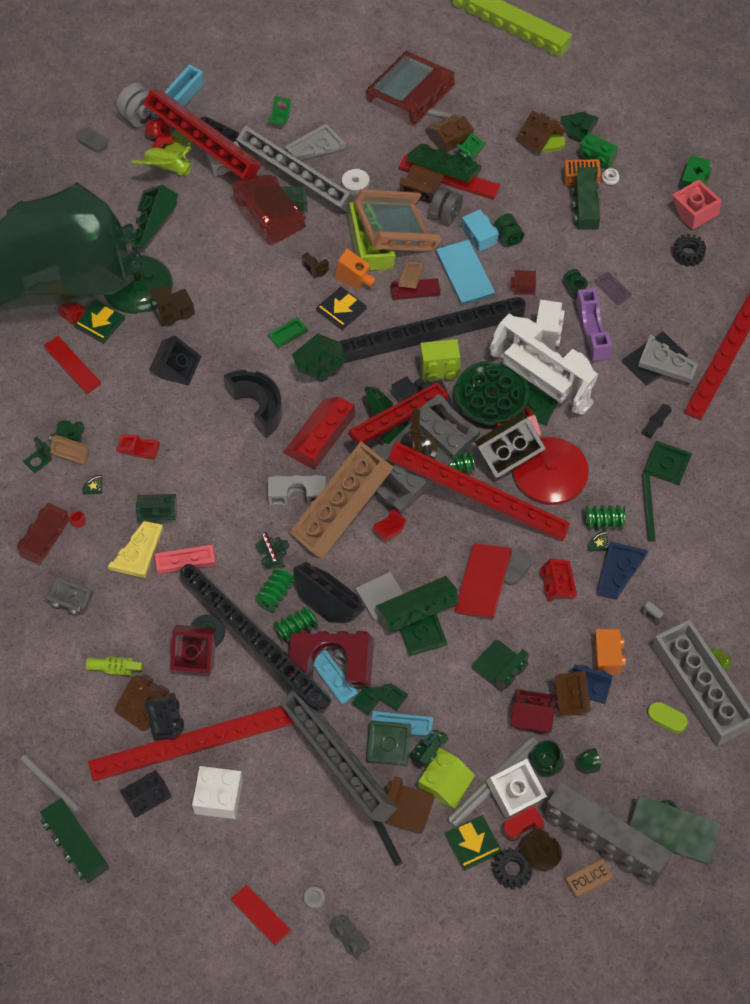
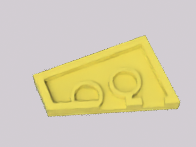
M144 521L132 535L126 547L122 548L117 558L108 565V570L146 578L163 532V525Z

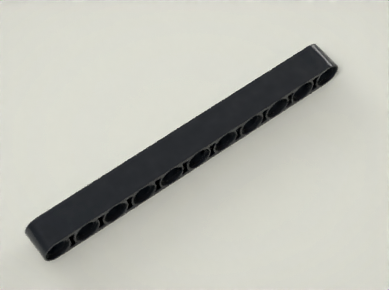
M514 297L339 342L342 344L348 358L345 363L417 346L424 342H432L496 326L508 314L523 318L526 302L521 297Z
M186 564L181 568L180 577L309 704L319 710L329 707L331 704L330 695L211 579L192 564ZM295 669L294 674L290 676L291 671ZM308 682L307 687L303 689L304 684ZM321 695L320 701L316 702L317 697Z

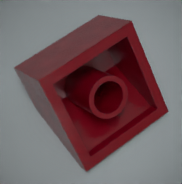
M516 689L511 726L518 730L532 729L542 734L552 733L557 695Z

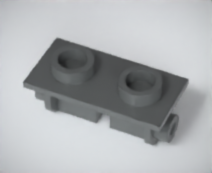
M341 914L339 917H334L329 926L333 936L338 938L345 946L346 951L358 960L362 952L366 953L371 948L369 946L370 942L360 931L353 935L352 932L357 927L348 916Z

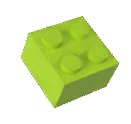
M457 339L421 343L420 365L424 381L433 382L439 379L453 380L459 378L460 352Z

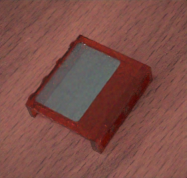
M405 51L366 89L367 101L371 103L377 97L409 112L410 122L416 125L455 85L454 72Z

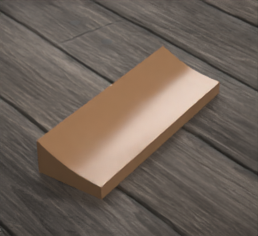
M360 442L290 533L312 553L323 558L394 467L363 442Z

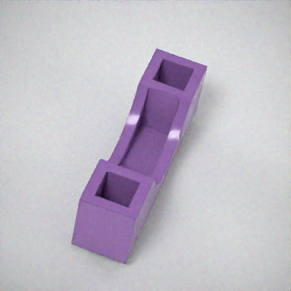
M596 288L578 290L576 305L592 361L610 359L612 343L608 331L605 332L602 325L600 301Z

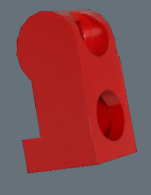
M532 806L508 819L504 824L503 835L508 841L514 842L522 834L533 828L534 830H543L545 822L535 806Z

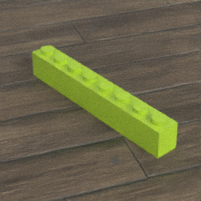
M452 0V4L455 7L461 8L469 14H474L483 21H488L496 27L502 28L510 34H514L524 41H528L536 45V47L548 51L552 55L561 57L571 46L572 34L503 0Z

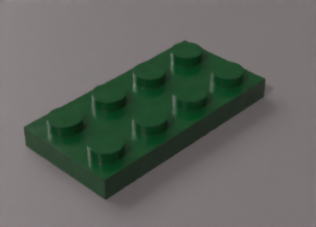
M419 144L407 154L406 158L407 161L466 182H470L480 173L482 165L477 164L473 160L467 161L459 155H450L444 150L430 148L427 144Z

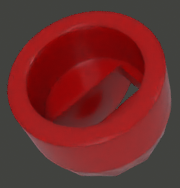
M74 511L69 516L71 524L77 528L84 526L86 523V517L82 511Z

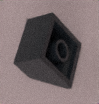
M174 335L162 340L149 370L161 379L188 386L202 356Z

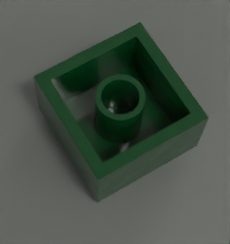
M319 333L292 354L298 372L321 381L328 378L330 374L348 360L340 342Z

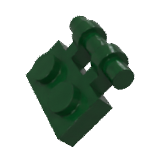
M437 729L431 730L425 739L419 741L409 756L425 765L431 763L437 756L438 745L448 741L447 734Z

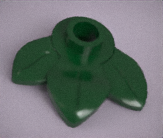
M67 420L60 421L56 425L57 432L51 434L48 438L52 442V437L58 435L81 443V434L85 430L84 424L81 421L74 424Z

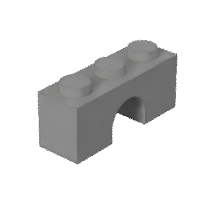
M276 475L268 477L269 505H288V498L294 492L304 493L307 497V505H311L325 488L326 476Z

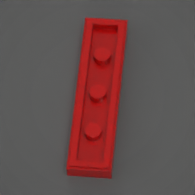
M59 336L44 345V349L86 395L101 385V381Z

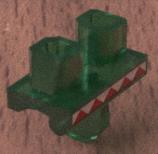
M267 532L262 533L263 539L257 542L255 546L261 555L269 552L268 556L262 558L264 567L267 570L276 566L280 569L284 568L285 565L281 555L287 554L286 550L289 548L288 541L281 540L280 537H276L274 541V538L269 537Z

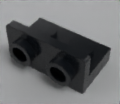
M170 693L165 698L147 699L145 705L154 740L177 738L184 729V720L180 716V703L176 699L175 693Z

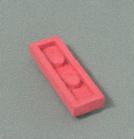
M213 545L155 553L157 574L180 571L186 564H192L197 568L216 565Z

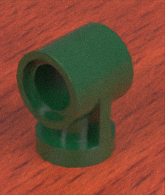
M578 269L569 270L564 274L563 279L569 289V296L577 300L578 290L587 289L588 281L580 274Z

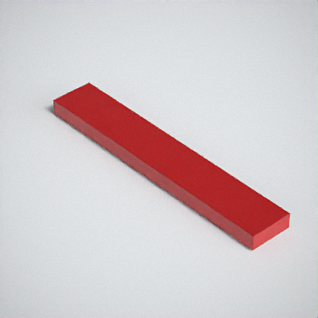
M405 154L399 164V170L409 173L413 163L406 160L407 154ZM445 174L441 183L491 200L495 199L500 189V184L476 176L470 182H466Z
M436 382L349 430L348 435L357 445L360 442L366 444L410 420L414 409L420 410L438 393L445 400L448 399L449 394Z

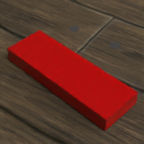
M247 884L231 898V902L274 946L291 932V929Z

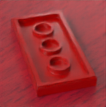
M473 544L458 597L459 604H456L455 608L456 614L494 619L512 554L511 548Z

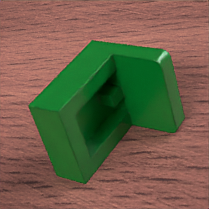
M471 133L462 146L458 144L456 147L460 150L459 154L465 159L469 157L474 160L485 146V143Z

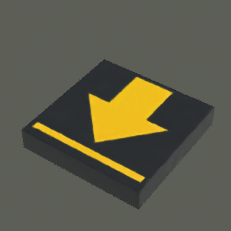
M339 287L316 307L318 313L342 331L367 310V305L343 287Z

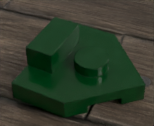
M579 112L561 116L560 121L566 130L567 137L581 143L587 133H591L597 124L598 117L586 112Z

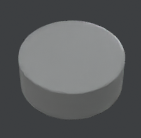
M319 887L308 888L304 893L305 905L310 909L321 908L325 903L324 891Z

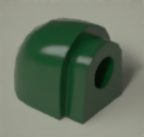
M596 748L585 750L578 756L576 767L580 772L590 774L600 771V758Z

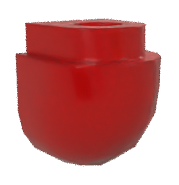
M65 302L58 306L60 316L73 325L85 313L83 307L76 302Z

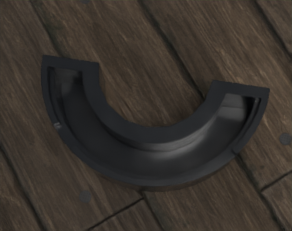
M236 370L223 375L225 388L235 400L252 398L261 404L260 408L254 413L255 425L265 438L270 436L277 429L282 418L281 394L276 383L270 377L258 371L254 373L247 372V370Z

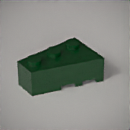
M577 167L575 186H572L571 194L575 196V199H573V210H576V213H574V223H577L578 230H599L598 167Z

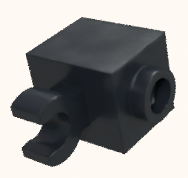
M408 376L391 384V394L399 403L420 392L421 385L426 384L423 378H419L412 383Z

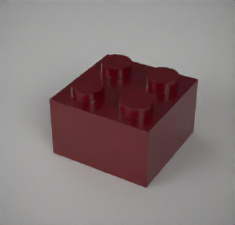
M176 625L172 630L170 670L210 674L214 668L216 628Z

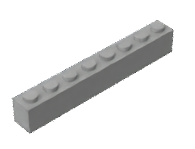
M246 125L236 139L242 145L345 212H348L349 203L354 202L356 197Z

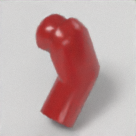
M174 136L157 137L152 144V148H163L165 144H174Z

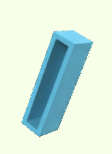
M189 64L165 93L185 107L204 85L203 71ZM151 111V118H160Z

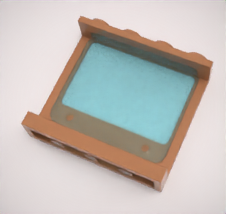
M360 189L354 204L374 249L434 251L441 241L440 235L428 234L415 206L421 197L420 193Z

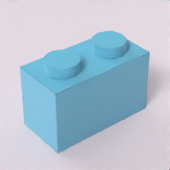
M481 210L462 217L461 228L479 252L497 244L498 230L491 225L488 216L484 215Z

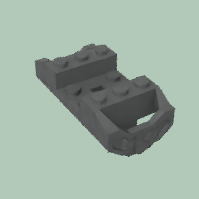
M439 393L420 409L421 429L428 431L434 436L437 442L435 460L450 466L480 435V431L455 412ZM437 405V407L440 409V411L443 413L446 419L451 424H456V428L466 435L465 439L461 437L431 408ZM412 422L389 445L385 443L375 452L394 467L386 477V481L390 485L393 484L399 493L403 491L406 494L397 500L379 486L375 491V495L381 502H385L390 509H395L400 514L433 482L387 460L395 441L401 442L403 436L410 431ZM421 434L419 439L425 441L427 437ZM429 445V452L427 454L428 457L431 454L432 445Z

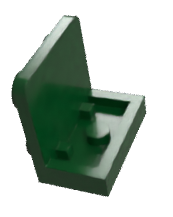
M495 640L473 663L472 668L502 692L514 682L520 672L527 668L529 653L522 649L516 654L501 641Z

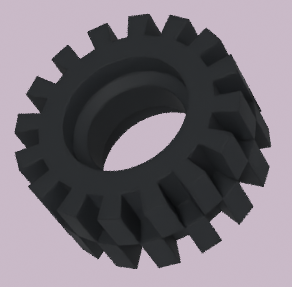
M687 234L686 237L681 235V238L678 237L674 243L673 258H676V262L680 261V265L685 263V267H689V264L694 267L695 263L699 265L700 261H703L706 252L704 240L701 241V237L696 238L694 234L693 237H690V234ZM683 248H693L696 252L687 253Z
M510 847L508 851L504 849L501 851V854L497 855L494 863V876L498 879L500 885L504 884V888L511 887V890H515V887H518L520 889L522 885H527L531 879L533 866L525 859L523 852H520L519 848L515 847V850H512V847ZM517 862L521 866V873L516 876L509 875L505 871L507 863Z

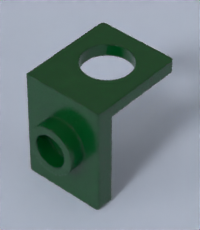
M37 436L34 438L37 451L23 461L33 473L38 472L52 461L50 447ZM33 458H40L41 464L39 466H32L31 460Z

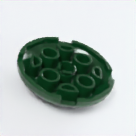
M146 255L128 256L115 262L106 271L102 280L103 296L110 306L120 312L137 314L144 311L150 312L154 310L150 290L167 284L169 290L172 291V275L166 265L154 257Z
M483 361L471 365L461 373L456 382L455 399L460 410L471 420L485 425L504 424L508 419L521 414L526 408L529 400V386L524 377L503 364V362L499 364Z

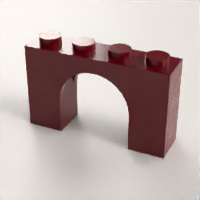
M299 631L298 634H291L289 656L312 678L317 656L327 648L338 647L344 649L347 654L346 682L350 686H371L374 638L368 632L356 631V634H349L346 631H337L336 634H329L327 631H318L317 634H310L307 631ZM295 669L291 671L290 676L294 674Z

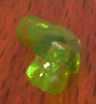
M709 648L715 658L720 660L722 668L729 669L731 667L732 658L720 649Z

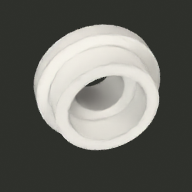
M609 168L602 174V180L608 185H614L619 181V174L617 170Z

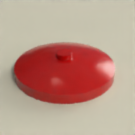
M556 437L540 438L546 449L512 469L514 482L522 494L537 503L559 505L576 498L586 486L589 474L587 460L581 450L569 441Z

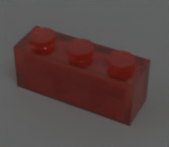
M47 502L45 507L40 509L35 522L31 523L28 527L27 534L18 542L17 550L20 557L40 566L69 523L68 512Z

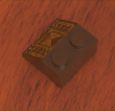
M454 114L427 127L425 130L437 147L447 153L457 148L458 144L463 145L469 135L473 134L474 128L464 116Z

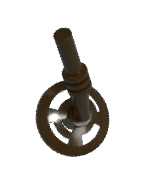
M414 409L410 431L403 436L400 443L404 445L406 440L409 439L406 446L409 447L412 442L411 449L420 453L424 451V446H426L424 453L426 456L429 452V445H432L429 457L435 459L437 442L431 433L421 429L420 410ZM421 434L427 437L425 441L419 439Z

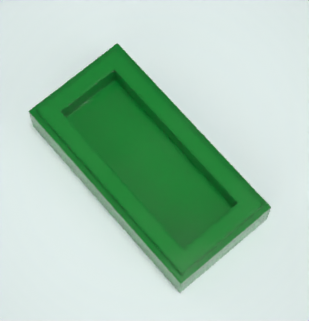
M296 317L268 333V338L279 349L308 332V328Z

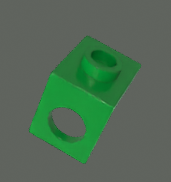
M275 96L273 113L268 117L267 122L284 125L290 116L291 99ZM279 101L285 102V110L278 108L277 104Z

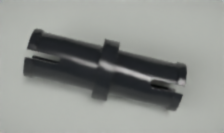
M662 404L655 415H651L650 421L642 429V434L651 439L657 429L663 426L666 417L672 412L671 407L667 404Z

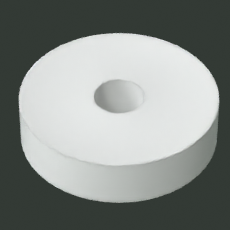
M360 169L349 170L342 177V186L351 194H358L360 189H368L369 176Z

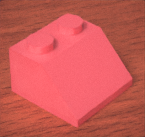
M700 180L672 194V199L681 220L692 230L718 216L720 213L722 200Z

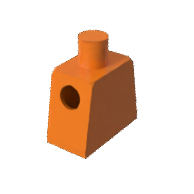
M346 249L337 262L334 279L358 290L363 283L372 288L376 282V278L369 274L370 264L351 250Z

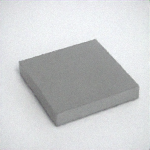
M391 572L356 588V593L374 622L378 621L376 605L404 594Z

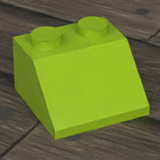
M439 748L436 752L437 756L428 765L420 778L418 790L433 794L435 800L455 810L473 781L475 774L458 757Z

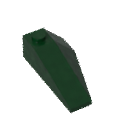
M162 184L143 191L138 205V211H141V215L136 218V224H139V228L134 232L132 250L144 248L176 207L177 193Z
M365 387L364 390L374 416L394 405L379 388ZM406 421L382 434L383 443L389 445L409 423Z

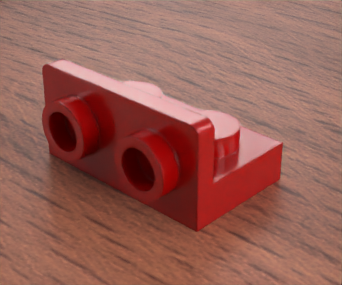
M550 558L541 567L540 571L547 601L552 602L556 597L574 599L577 596L570 561Z

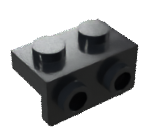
M157 770L146 774L141 779L128 784L120 790L122 797L130 807L135 818L172 797L165 781Z

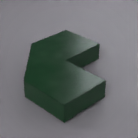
M392 683L380 687H365L351 704L367 716H369L379 701L397 712L407 699L408 694Z

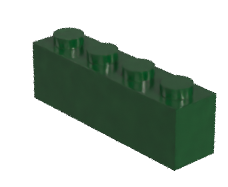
M447 576L441 577L376 605L378 621L388 634L459 604L457 588Z
M62 798L40 811L43 818L40 820L46 831L49 829L54 834L51 836L57 847H63L65 850L62 853L69 864L73 862L77 867L74 869V872L80 880L84 878L88 884L109 870L107 862Z

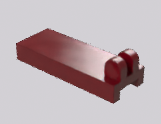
M438 278L419 280L417 288L399 287V282H391L393 300L441 296Z

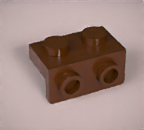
M586 671L555 675L554 688L557 692V709L560 716L591 712Z

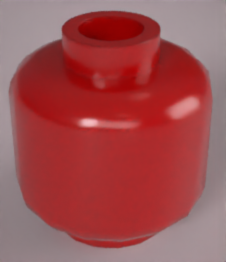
M151 118L146 122L145 133L148 138L156 140L159 136L169 135V123L162 118Z

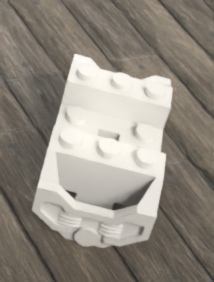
M508 314L500 322L493 335V341L489 347L491 350L490 355L504 358L503 364L558 402L566 401L572 405L574 413L584 414L593 405V399L590 398L591 390L598 377V373L593 371L588 359L574 349L562 358L559 353L552 351L542 342L543 328L538 323H534L527 318L514 317ZM509 330L514 333L513 344L507 341Z

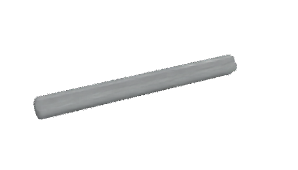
M529 737L490 777L525 760L539 742L534 737ZM486 781L448 817V822L453 827H457L491 793Z

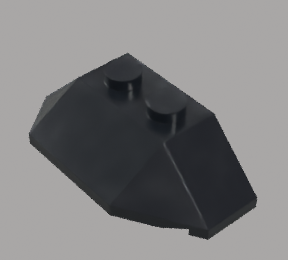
M308 562L294 567L293 572L301 597L330 620L353 617L364 610L365 607L359 596L330 573L311 566Z

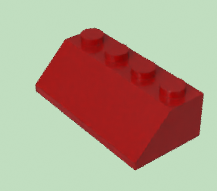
M341 397L324 398L283 451V454L315 470L355 417V405Z

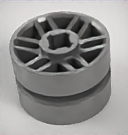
M440 187L431 202L429 215L451 225L461 210L463 195L452 192L445 187Z

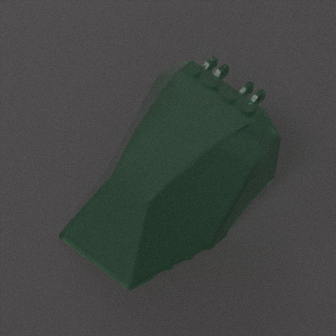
M78 182L47 197L30 201L21 200L6 211L7 215L0 220V311L29 306L63 304L100 295H113L134 280L133 271H138L144 266L142 260H140L142 257L140 251H134L130 254L127 251L126 244L132 243L137 238L136 234L133 233L135 230L133 224L129 223L121 227L120 222L108 204Z

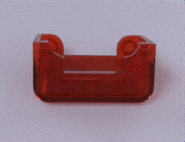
M268 174L240 179L231 183L235 201L239 206H245L259 224L260 231L264 232L267 236L265 240L269 246L286 239L306 227L304 212L298 210L280 187L276 176Z

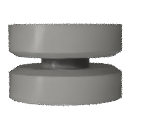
M133 83L127 86L120 93L116 102L117 112L135 127H142L151 119V110L143 105L149 91L141 83Z

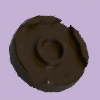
M532 830L523 838L521 844L525 859L539 870H553L562 859V849L558 841L548 836L549 833L546 831Z

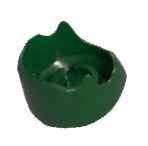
M549 740L541 741L532 750V764L540 776H553L563 769L565 760L560 747L555 742Z

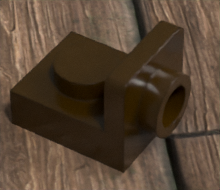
M308 252L302 255V265L314 279L324 276L329 271L327 259L318 263L317 259Z

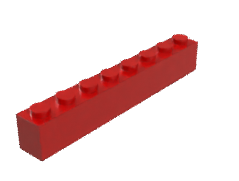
M149 90L143 103L144 106L241 178L254 179L261 166L259 161L164 91Z

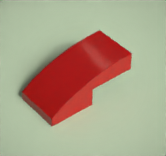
M121 434L116 450L125 455L155 460L160 443L158 440L140 439L139 435Z

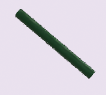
M644 472L642 473L647 537L648 542H655L650 474Z

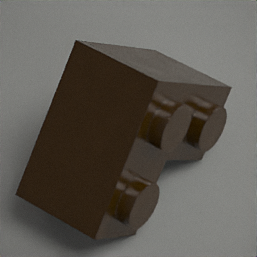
M167 284L150 290L153 309L162 327L172 325L181 319H188L195 314L194 304L186 289L171 293Z

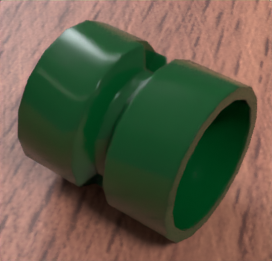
M504 214L494 222V227L498 230L505 246L517 245L524 239L525 234L513 214Z

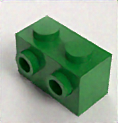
M588 132L580 143L578 156L585 160H599L600 167L607 170L617 158L618 146Z

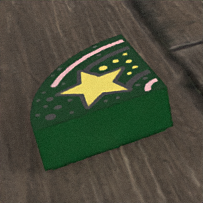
M102 474L93 476L84 484L82 489L83 495L102 494Z
M607 531L599 532L593 536L589 544V552L608 551Z

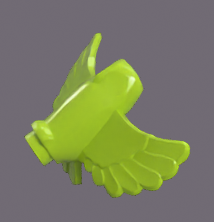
M170 130L169 135L174 136V144H167L165 149L149 148L144 154V161H131L130 164L153 165L164 170L177 172L179 176H187L191 171L192 163L189 162L185 155L192 150L190 147L192 141L181 132Z

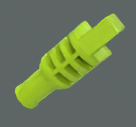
M108 656L105 659L88 657L86 669L104 671V673L109 675L131 676V673L142 674L143 664L133 662V658Z

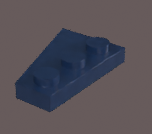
M610 541L598 595L617 600L647 556L649 550Z

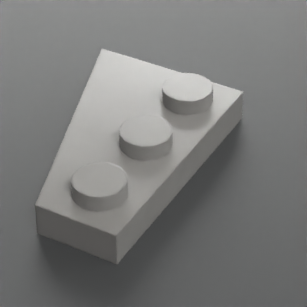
M327 124L285 146V151L298 160L346 149V144Z
M651 334L638 367L692 383L698 366L682 354H676L670 350L669 346L665 343L661 344L656 341L655 337Z

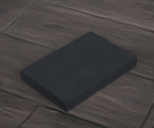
M664 331L655 336L656 341L661 344L665 343L669 346L670 350L676 354L680 353L687 358L688 354ZM646 342L623 358L622 363L648 386L663 374L638 367L647 344Z

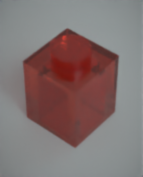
M514 270V277L510 278V288H514V295H535L536 271Z

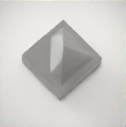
M649 601L643 610V616L655 626L662 623L664 613Z

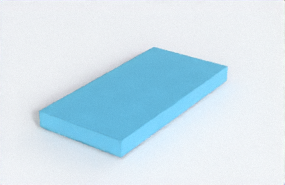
M469 240L436 249V254L461 306L495 296V291Z

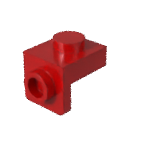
M392 509L388 517L375 523L372 529L386 542L402 532L406 519L395 509Z

